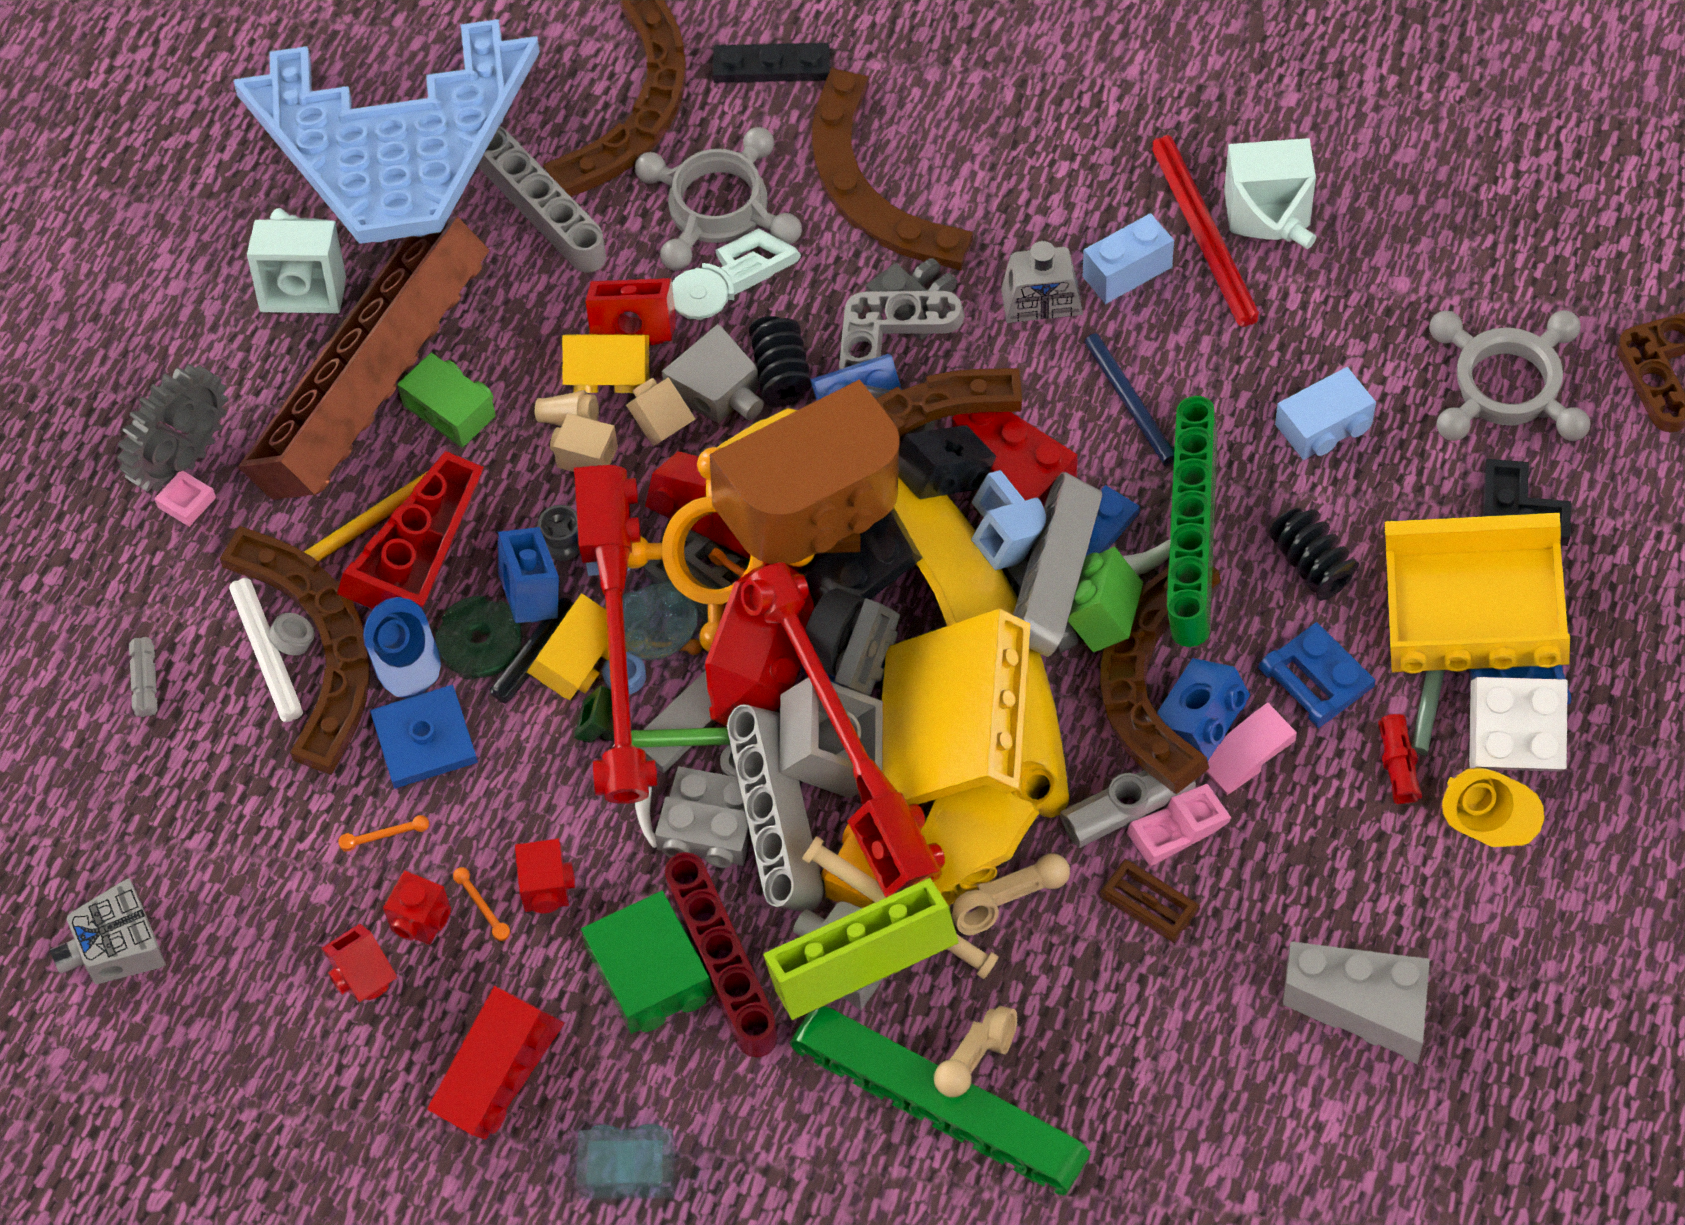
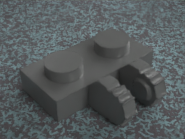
M933 257L929 258L925 263L920 264L911 276L897 263H894L866 284V292L927 291L923 285L939 273L941 265ZM950 272L946 273L932 284L929 291L952 292L956 288L958 280ZM909 304L901 305L895 310L894 318L901 321L908 320L915 314L916 308ZM923 305L924 319H927L926 311L929 310L927 305ZM944 306L943 311L938 313L941 319L947 318V313L950 310ZM915 333L913 335L921 341L930 333Z

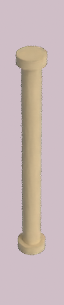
M817 836L802 857L807 863L814 861L874 902L885 898L876 880L822 845L824 841ZM957 935L959 944L947 950L978 970L976 974L985 979L999 956L993 952L986 954Z

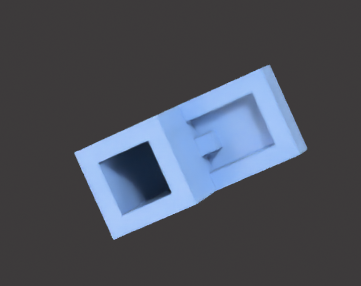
M1001 470L988 473L971 502L983 516V520L971 540L995 570L1016 565L1026 558L1045 526L1046 513L1038 497L1024 500Z

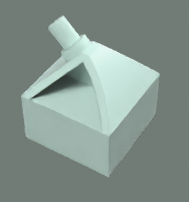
M1310 138L1228 144L1224 194L1229 228L1232 233L1260 239L1278 240L1283 238L1288 242L1294 240L1306 249H1309L1314 244L1316 235L1305 229L1310 225L1316 180Z
M281 208L275 209L270 219L255 220L247 257L260 312L340 313L346 273L335 221L298 218L295 215L290 216Z

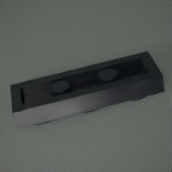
M830 42L714 45V83L826 81L830 73Z

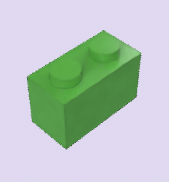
M432 352L397 384L403 406L461 448L496 416L492 401L493 394L488 387L480 381L474 383L463 375L455 363L450 360L444 362Z
M1116 547L1101 553L1094 552L1085 557L1068 618L1070 625L1093 653L1129 638L1143 586V581Z

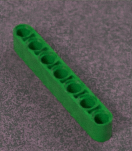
M1191 396L1182 400L1176 410L1167 609L1172 639L1184 647H1194L1204 643L1209 637L1211 621L1218 436L1214 405L1208 398L1203 396Z
M826 1005L809 1012L790 1040L791 1048L803 1057L805 1053L815 1058L813 1063L841 1078L847 1075L854 1079L852 1084L880 1099L886 1096L894 1101L892 1105L921 1121L926 1118L934 1122L932 1127L961 1143L967 1140L975 1144L973 1146L974 1150L1002 1165L1005 1161L1015 1166L1013 1171L1043 1187L1046 1183L1056 1188L1054 1193L1066 1196L1091 1155L1087 1147L1077 1139L972 1083L961 1096L947 1097L941 1094L934 1083V1073L939 1065Z

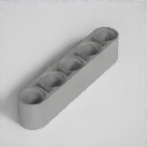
M499 126L478 164L481 171L574 268L586 273L600 269L606 261L601 228L504 128Z
M1062 472L1057 477L1049 491L1044 507L1046 523L1033 545L1013 614L1030 623L1029 648L1046 657L1054 653L1064 635L1102 499L1101 490L1066 472Z
M745 704L739 705L730 714L727 728L765 899L774 907L801 912L805 909L813 911L822 900L823 883L818 864L814 861L807 863L802 859L813 840L799 780L779 773L780 713Z

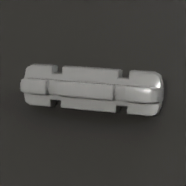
M148 637L134 638L129 643V653L132 656L130 660L131 691L134 693L132 695V709L138 717L152 716L158 710L157 698H155L157 690L155 663H153L155 658L154 645Z

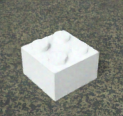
M1489 677L1473 679L1470 692V768L1481 767L1492 770L1527 771L1565 770L1567 764L1568 680Z

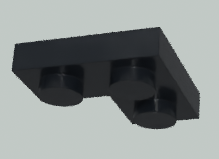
M1486 459L1484 466L1482 517L1560 513L1561 546H1568L1571 527V501L1528 498L1529 462Z

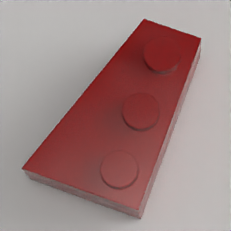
M1012 412L966 413L952 417V427L967 425L997 456L989 473L1001 470L1024 500L1038 497L1043 507H1045L1049 491L1062 472L1077 478L1078 454Z
M494 986L427 1110L467 1133L486 1140L490 1133L494 1134L499 1130L505 1120L506 1109L565 1022L529 1002Z

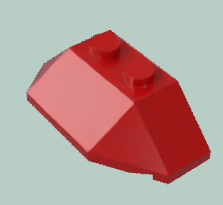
M763 562V565L751 570L735 581L705 661L707 691L712 705L709 707L710 719L727 727L730 714L739 705L745 704L770 711H775L779 708L781 694L794 686L802 664L781 623H767L762 614L750 615L743 607L741 601L742 585L755 572L771 565L769 563ZM788 567L792 576L798 574L802 575L801 573ZM809 588L808 596L805 599L806 603L798 614L804 630L815 608Z

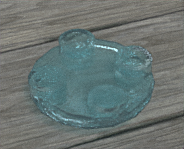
M670 580L665 583L650 584L636 592H629L623 596L626 650L632 655L645 660L663 659L678 652L691 639L697 626V606L693 600L678 591Z

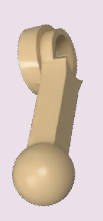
M1050 853L1042 856L1032 866L988 883L976 884L979 890L967 891L955 900L952 912V919L955 925L965 935H975L988 930L999 916L997 906L1043 888L1057 889L1062 887L1070 876L1069 864L1064 857ZM979 906L976 910L967 913L972 908Z
M999 1006L997 1009H989L983 1023L973 1022L970 1031L951 1059L942 1062L934 1073V1083L941 1094L947 1097L963 1095L970 1087L972 1071L986 1050L989 1049L992 1052L1006 1054L1009 1051L1017 1028V1012L1015 1009Z

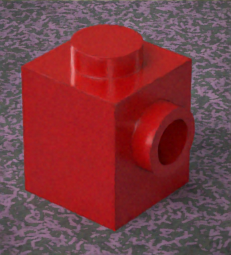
M560 839L515 844L519 892L524 911L550 913L559 907L569 906L568 889L576 888L572 861L564 862Z
M405 870L383 906L392 932L403 939H415L431 945L438 930L440 931L445 927L451 913V906L444 886Z
M358 924L322 947V950L333 966V969L327 973L334 986L341 995L349 992L358 1002L364 999L372 1000L379 997L388 990L389 983L398 978L373 934L361 924Z

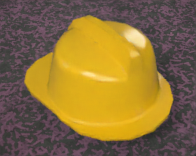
M1481 767L1466 769L1455 778H1449L1447 782L1448 788L1442 800V809L1448 824L1458 832L1491 847L1524 846L1530 843L1541 831L1545 819L1544 807L1538 795L1526 785L1499 772Z

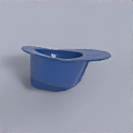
M402 597L386 599L375 606L367 617L363 631V640L379 681L394 696L407 699L422 694L437 681L441 667L439 650L429 627L427 617L419 605L410 599Z

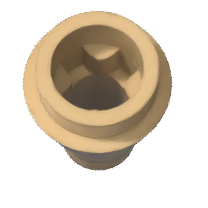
M585 390L549 398H538L535 403V418L538 423L562 426L568 413L598 421L599 405L597 397L594 394H587Z

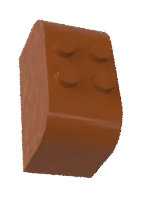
M859 379L711 453L712 506L744 549L760 561L769 564L778 562L792 564L804 560L817 552H826L838 540L853 533L859 534L868 530L875 522L883 519L896 504L899 475V433L897 427Z

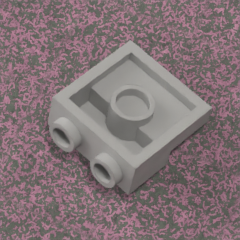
M678 766L670 796L665 797L655 832L657 850H661L670 858L678 853H693L700 858L706 859L709 864L720 868L730 867L731 864L743 866L751 835L738 777Z

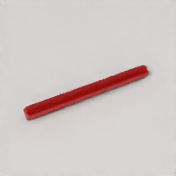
M1169 135L1156 138L1153 141L1152 151L1237 324L1241 327H1247L1257 323L1259 311L1173 138Z

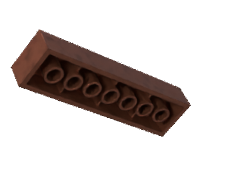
M458 216L448 218L441 232L404 238L239 464L238 468L269 498L275 500L317 495L327 487L331 480L330 473L338 463L350 455L353 450L351 444L355 438L372 424L375 419V410L382 401L388 399L396 390L397 384L395 382L403 371L409 369L419 357L417 351L422 344L439 330L440 319L446 311L458 303L461 298L460 291L467 281L473 279L481 271V262L489 252V249Z

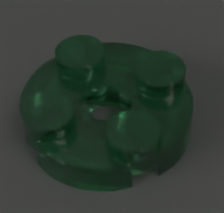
M472 596L454 603L445 611L442 616L443 622L439 626V630H436L435 639L442 661L450 670L467 680L490 677L504 671L522 648L523 634L520 623H515L510 606L499 600V603L486 601L485 596ZM479 630L483 635L490 633V636L483 643L471 642L473 640L472 633Z

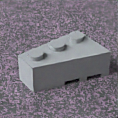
M1290 942L1283 1005L1334 1028L1338 1026L1364 1038L1363 1041L1375 1046H1383L1403 1055L1404 1059L1418 1065L1423 1046L1430 959Z

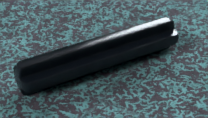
M563 597L558 601V618L542 621L491 686L490 694L498 701L506 704L529 678L528 669L574 603L570 599Z

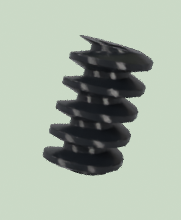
M766 316L751 322L749 335L751 337L752 349L754 350L755 363L757 364L756 368L763 401L774 408L784 407L796 402L801 395L812 387L811 377L808 375L809 365L805 361L807 359L806 351L802 348L804 343L803 337L800 335V324L796 320Z
M1295 508L1282 514L1273 523L1269 536L1274 542L1278 543V548L1283 554L1287 555V560L1291 565L1297 567V573L1301 578L1307 580V586L1312 592H1316L1317 599L1319 601L1327 600L1339 593L1350 582L1352 576L1358 570L1359 563L1356 559L1345 561L1349 556V550L1345 546L1336 548L1340 539L1336 534L1327 535L1330 526L1326 521L1318 522L1320 513L1317 509L1303 512L1301 508Z

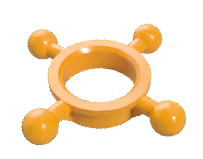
M719 447L707 448L698 457V471L706 479V497L691 501L676 512L667 525L662 543H648L642 536L641 543H632V553H630L628 568L637 569L644 566L649 560H663L667 576L676 589L693 601L707 604L708 622L704 624L699 634L700 643L707 652H709L734 584L722 589H714L700 583L691 574L686 564L684 546L691 527L702 517L717 512L712 506L710 454L721 449ZM815 554L789 565L795 567L805 566L813 559ZM751 555L749 565L742 576L763 565V561Z

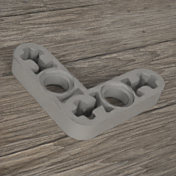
M877 291L856 293L847 301L844 310L839 370L880 357L883 334L950 333L957 330L965 318L960 299L957 295L948 291ZM909 304L916 308L915 314L908 320L901 321L894 318L895 310L901 305ZM884 305H886V306H885V314H886V317H887L886 320H883V319H882V316H881V314H880V313H884V310H883V306H884ZM923 305H927L929 310L926 311L927 319H924ZM869 306L871 312L866 314L865 319H860L858 314L863 312V307ZM944 306H950L952 311L947 313V318L941 319L938 313L943 311ZM865 341L872 344L870 353L865 357L856 358L850 354L851 348L858 342Z

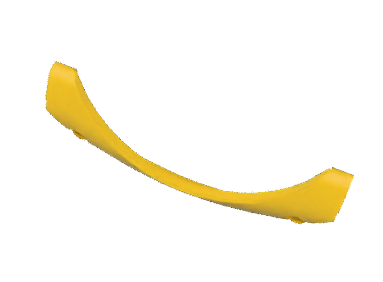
M788 408L769 418L762 419L723 442L718 447L723 448L797 410ZM898 477V497L894 508L923 557L916 565L933 590L947 626L999 608L1013 615L1018 600L1015 591L1003 570H995L972 542L971 538L976 530L947 495L919 499ZM1030 648L1028 653L1019 790L1004 793L991 786L983 785L935 799L928 818L921 829L927 843H937L944 852L945 863L941 868L942 875L933 883L948 905L953 904L963 893L979 889L976 884L992 881L997 875L996 866L1012 858L1021 840L1038 815L1049 818L1058 816L1061 811L1066 809L1069 803L1070 795L1068 792L1063 746L1051 688L1040 653ZM1050 785L1048 794L1041 799H1037L1039 791L1044 786Z

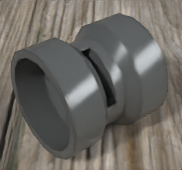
M554 505L542 512L538 519V527L542 531L551 558L565 561L576 557L580 553L577 512L566 505Z

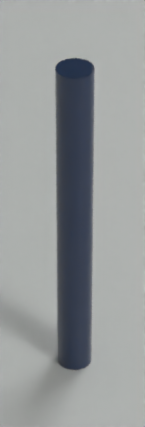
M1099 334L1089 335L1084 341L1085 345L1163 465L1166 466L1174 462L1172 446Z

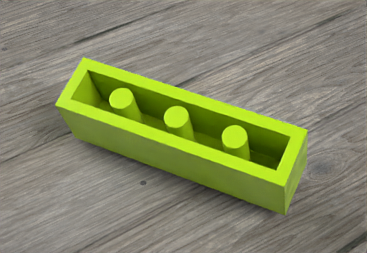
M928 878L764 953L763 956L775 991L793 1020L959 944L949 906L932 879Z

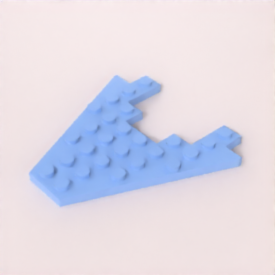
M499 19L461 24L465 70L426 75L428 98L352 109L349 86L312 91L311 58L308 46L271 51L269 75L234 79V85L240 100L359 244L384 242L390 239L410 236L419 237L441 232L540 53L537 36L502 41Z

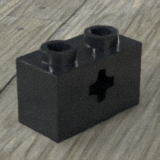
M967 425L905 434L899 447L898 477L919 499L979 490L997 456Z

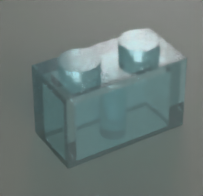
M644 1124L637 1129L618 1130V1128L611 1125H596L590 1130H578L576 1185L580 1198H674L676 1145L672 1129H665L656 1124Z

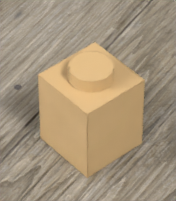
M669 377L658 384L654 378L646 381L633 390L636 398L626 405L653 446L695 420V417Z
M569 413L562 427H557L554 430L550 442V450L554 452L557 468L574 472V467L610 465L618 448L614 425Z

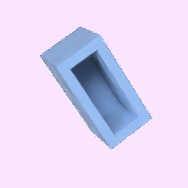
M1150 213L1083 250V278L1102 301L1107 304L1172 268L1174 239Z
M1345 367L1279 402L1275 425L1303 460L1314 454L1322 456L1330 452L1338 441L1350 435L1352 437L1361 436L1371 427L1376 401L1351 370Z

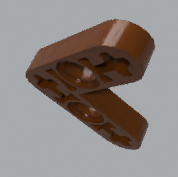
M1685 312L1626 329L1621 334L1617 347L1618 357L1651 421L1658 429L1665 432H1678L1685 427V392L1667 360L1685 355V341L1682 343H1672L1664 337V333L1672 330L1679 331L1685 336ZM1630 342H1635L1637 346H1645L1642 354L1644 362L1640 363L1642 356L1636 347L1629 348ZM1646 374H1657L1663 378L1665 383L1659 387L1649 386L1643 381L1642 377ZM1667 396L1666 403L1671 411H1679L1677 417H1673L1671 413H1663L1665 407L1663 397Z

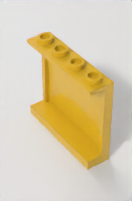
M1560 513L1385 522L1392 672L1414 674L1435 670L1459 672L1467 669L1481 668L1505 670L1512 667L1540 666L1550 668L1557 665H1570V634H1568L1560 543Z
M999 608L888 647L885 657L882 691V772L895 789L903 794L908 805H918L983 785L991 786L1004 793L1019 790L1030 623Z

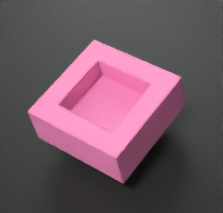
M179 471L154 499L159 509L190 527L214 501L216 496L213 488L185 471Z

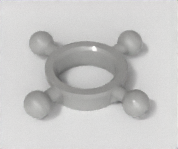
M763 127L752 128L743 138L744 150L742 152L726 149L705 150L690 156L681 165L673 169L666 167L664 159L657 153L647 152L637 159L635 173L642 182L653 184L661 181L671 186L668 197L670 215L675 225L683 233L678 239L667 241L661 248L660 258L666 268L673 271L686 268L692 259L691 248L697 240L710 243L728 242L750 233L758 225L770 230L771 235L787 244H792L799 239L802 226L796 216L790 213H782L775 216L766 211L768 204L766 186L753 164L757 158H764L772 152L774 138L770 131ZM715 172L736 175L742 178L752 190L750 199L743 207L735 212L721 216H708L696 213L689 209L683 201L687 187L694 180Z
M1445 310L1435 314L1429 325L1432 337L1440 343L1453 342L1462 350L1457 364V381L1465 401L1460 408H1448L1439 415L1437 419L1439 434L1446 440L1458 441L1468 434L1471 425L1470 420L1474 417H1481L1489 422L1500 425H1519L1532 421L1537 417H1551L1556 421L1557 431L1564 439L1577 441L1584 438L1590 430V418L1587 413L1580 408H1565L1555 400L1562 384L1563 369L1560 358L1553 347L1557 343H1569L1579 335L1581 325L1578 317L1573 312L1567 310L1555 312L1548 320L1547 331L1540 337L1531 332L1516 328L1492 329L1472 337L1463 330L1462 320L1456 313ZM1497 354L1517 355L1527 359L1538 368L1543 376L1545 387L1539 395L1527 402L1518 404L1501 403L1487 397L1478 389L1472 377V370L1480 361L1489 356Z

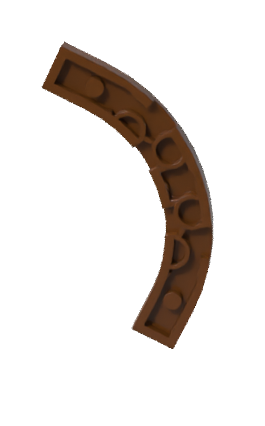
M620 0L621 10L636 32L645 51L647 63L646 81H644L640 94L633 105L632 114L624 124L618 123L608 133L591 144L543 164L544 170L570 197L595 188L634 166L642 154L650 152L662 139L678 113L686 84V58L679 26L664 0Z
M831 68L815 109L812 126V149L815 168L829 200L855 229L859 228L868 236L877 240L878 244L884 248L923 262L933 257L941 266L962 270L973 240V231L934 223L904 212L884 199L872 188L862 174L853 153L852 132L858 110L869 85V76Z
M970 369L927 376L926 382L907 389L894 388L876 398V401L896 425L899 438L916 427L947 416L979 412H1021L1020 369ZM853 533L838 540L830 550L823 553L860 552V533Z
M239 526L220 557L222 567L259 580L288 595L308 614L321 637L326 658L322 689L317 704L290 754L293 761L332 775L352 740L367 702L370 684V657L364 645V629L360 616L352 600L337 595L340 582L338 580L335 581L328 572L320 567L319 562L313 557L281 540Z
M1168 566L1142 588L1129 638L1104 648L1100 685L1107 717L1121 746L1146 772L1177 795L1210 768L1207 757L1170 729L1158 716L1150 699H1148V665L1158 640L1170 625L1167 609ZM1215 567L1212 569V588L1221 582L1219 570Z

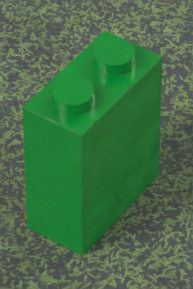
M663 890L581 928L585 947L630 1034L639 1030L642 1032L653 1031L665 1022L666 1017L681 1010L685 1013L695 1011L706 1003L708 997L713 995L710 978Z

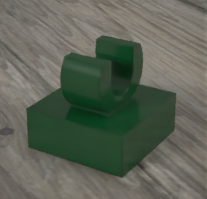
M600 686L583 700L574 734L575 739L591 743L601 736L605 740L614 741V727L610 722V718H613L611 689Z

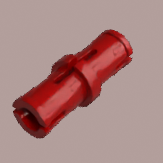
M1402 714L1384 716L1382 720L1378 721V726L1384 745V754L1382 756L1383 768L1388 770L1393 800L1396 804L1418 802V799L1422 798L1415 766L1418 763L1416 750L1411 747L1406 717Z

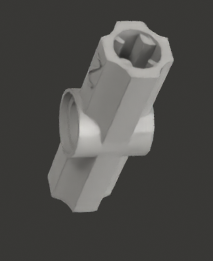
M1145 770L1137 774L1124 773L1115 777L1110 783L1109 788L1061 811L1060 819L1072 843L1081 848L1121 827L1128 828L1130 822L1143 818L1147 814L1169 804L1170 799L1177 795ZM1193 781L1191 784H1189L1186 788H1184L1182 791H1180L1177 795H1180V794H1182V793H1185V792H1187V791H1190V790H1192V789H1195V788H1196V783H1195V781ZM1128 797L1135 799L1137 802L1130 805L1124 804L1119 800Z

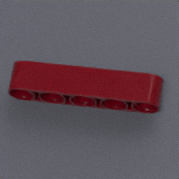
M678 853L669 859L665 867V876L672 903L694 950L710 978L713 993L738 1047L749 1057L758 1058L766 1056L775 1048L778 1038L774 1013L703 861L693 853ZM686 876H692L696 878L695 881L689 884H680L677 882L679 879ZM701 913L713 915L712 918L703 922L694 919ZM719 950L731 952L729 956L723 959L711 957L714 952ZM740 987L749 990L747 994L741 997H731L728 995L734 988ZM752 1026H763L766 1028L764 1033L757 1036L745 1033Z

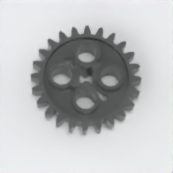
M188 364L185 370L177 367L173 377L164 374L159 388L154 384L151 385L150 397L148 399L145 397L139 399L142 407L139 411L130 413L131 418L134 420L132 424L127 425L122 430L128 436L118 444L124 450L117 457L123 463L119 469L126 474V479L147 492L151 488L159 492L162 486H166L179 471H185L187 468L193 470L196 467L195 460L198 457L204 458L206 456L204 450L206 446L215 444L216 440L212 438L214 432L222 429L223 426L218 423V420L227 414V411L222 408L228 401V397L223 395L227 387L221 384V378L201 365L194 367ZM158 422H164V423L169 424V425L172 426L173 428H171V427H169V426H167V425H165V424H162V423H160V424H157V423H158ZM176 430H179V431H181V432H183V433H188V432H190V433L187 434V435H185V434H181V433L177 432Z

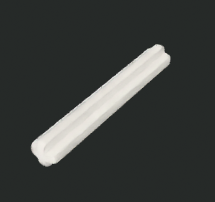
M248 578L233 581L229 587L280 719L283 722H291L293 719H298L302 716L303 710L280 652L270 641V627L252 582Z

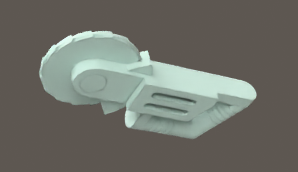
M758 228L716 250V255L723 267L719 268L712 264L702 263V269L687 270L677 276L672 282L675 311L688 319L702 320L713 317V315L723 310L728 300H734V295L796 263L801 255L794 246ZM758 246L776 255L767 259L755 252H751L734 260V258Z

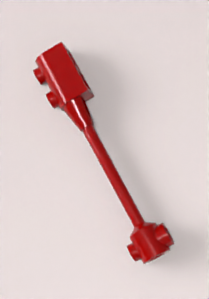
M617 465L574 467L580 554L583 563L597 562L600 585L605 595L615 746L602 754V760L593 761L595 795H605L606 801L616 804L636 803L649 797L648 787L658 786L656 760H647L646 752L632 745L622 594L625 590L632 543H641L639 517L630 518L629 504L638 503L636 478H627V470Z
M784 562L774 563L758 570L742 585L741 601L743 607L750 615L762 614L767 623H781L853 765L852 770L862 807L847 821L885 898L928 878H931L933 882L942 875L941 868L944 866L945 856L942 848L937 843H927L920 830L925 824L923 810L917 804L908 805L903 794L895 789L876 763L869 759L798 618V614L804 607L805 599L808 596L806 579L799 574L792 576L787 564Z

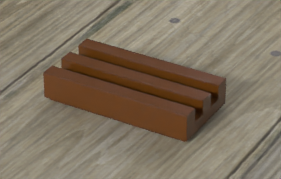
M1126 858L1100 890L1101 898L1174 944L1179 939L1182 931L1188 927L1191 919L1200 911V904ZM1127 874L1180 907L1184 912L1179 915L1158 902V899L1145 891L1142 892L1123 880L1124 876ZM1115 888H1118L1124 893L1128 894L1135 900L1139 901L1143 905L1147 906L1151 910L1155 911L1159 915L1174 923V925H1170L1166 921L1162 920L1158 916L1146 910L1139 904L1135 903L1131 899L1116 891Z

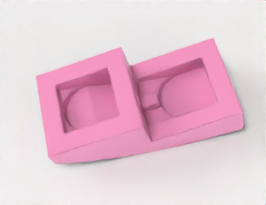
M1267 702L1224 737L1208 761L1210 769L1205 773L1226 795H1229L1260 773L1261 767L1265 762L1295 742L1297 732Z
M1204 784L1172 797L1167 808L1130 822L1126 833L1148 865L1153 866L1213 834L1229 823L1231 816L1210 786Z

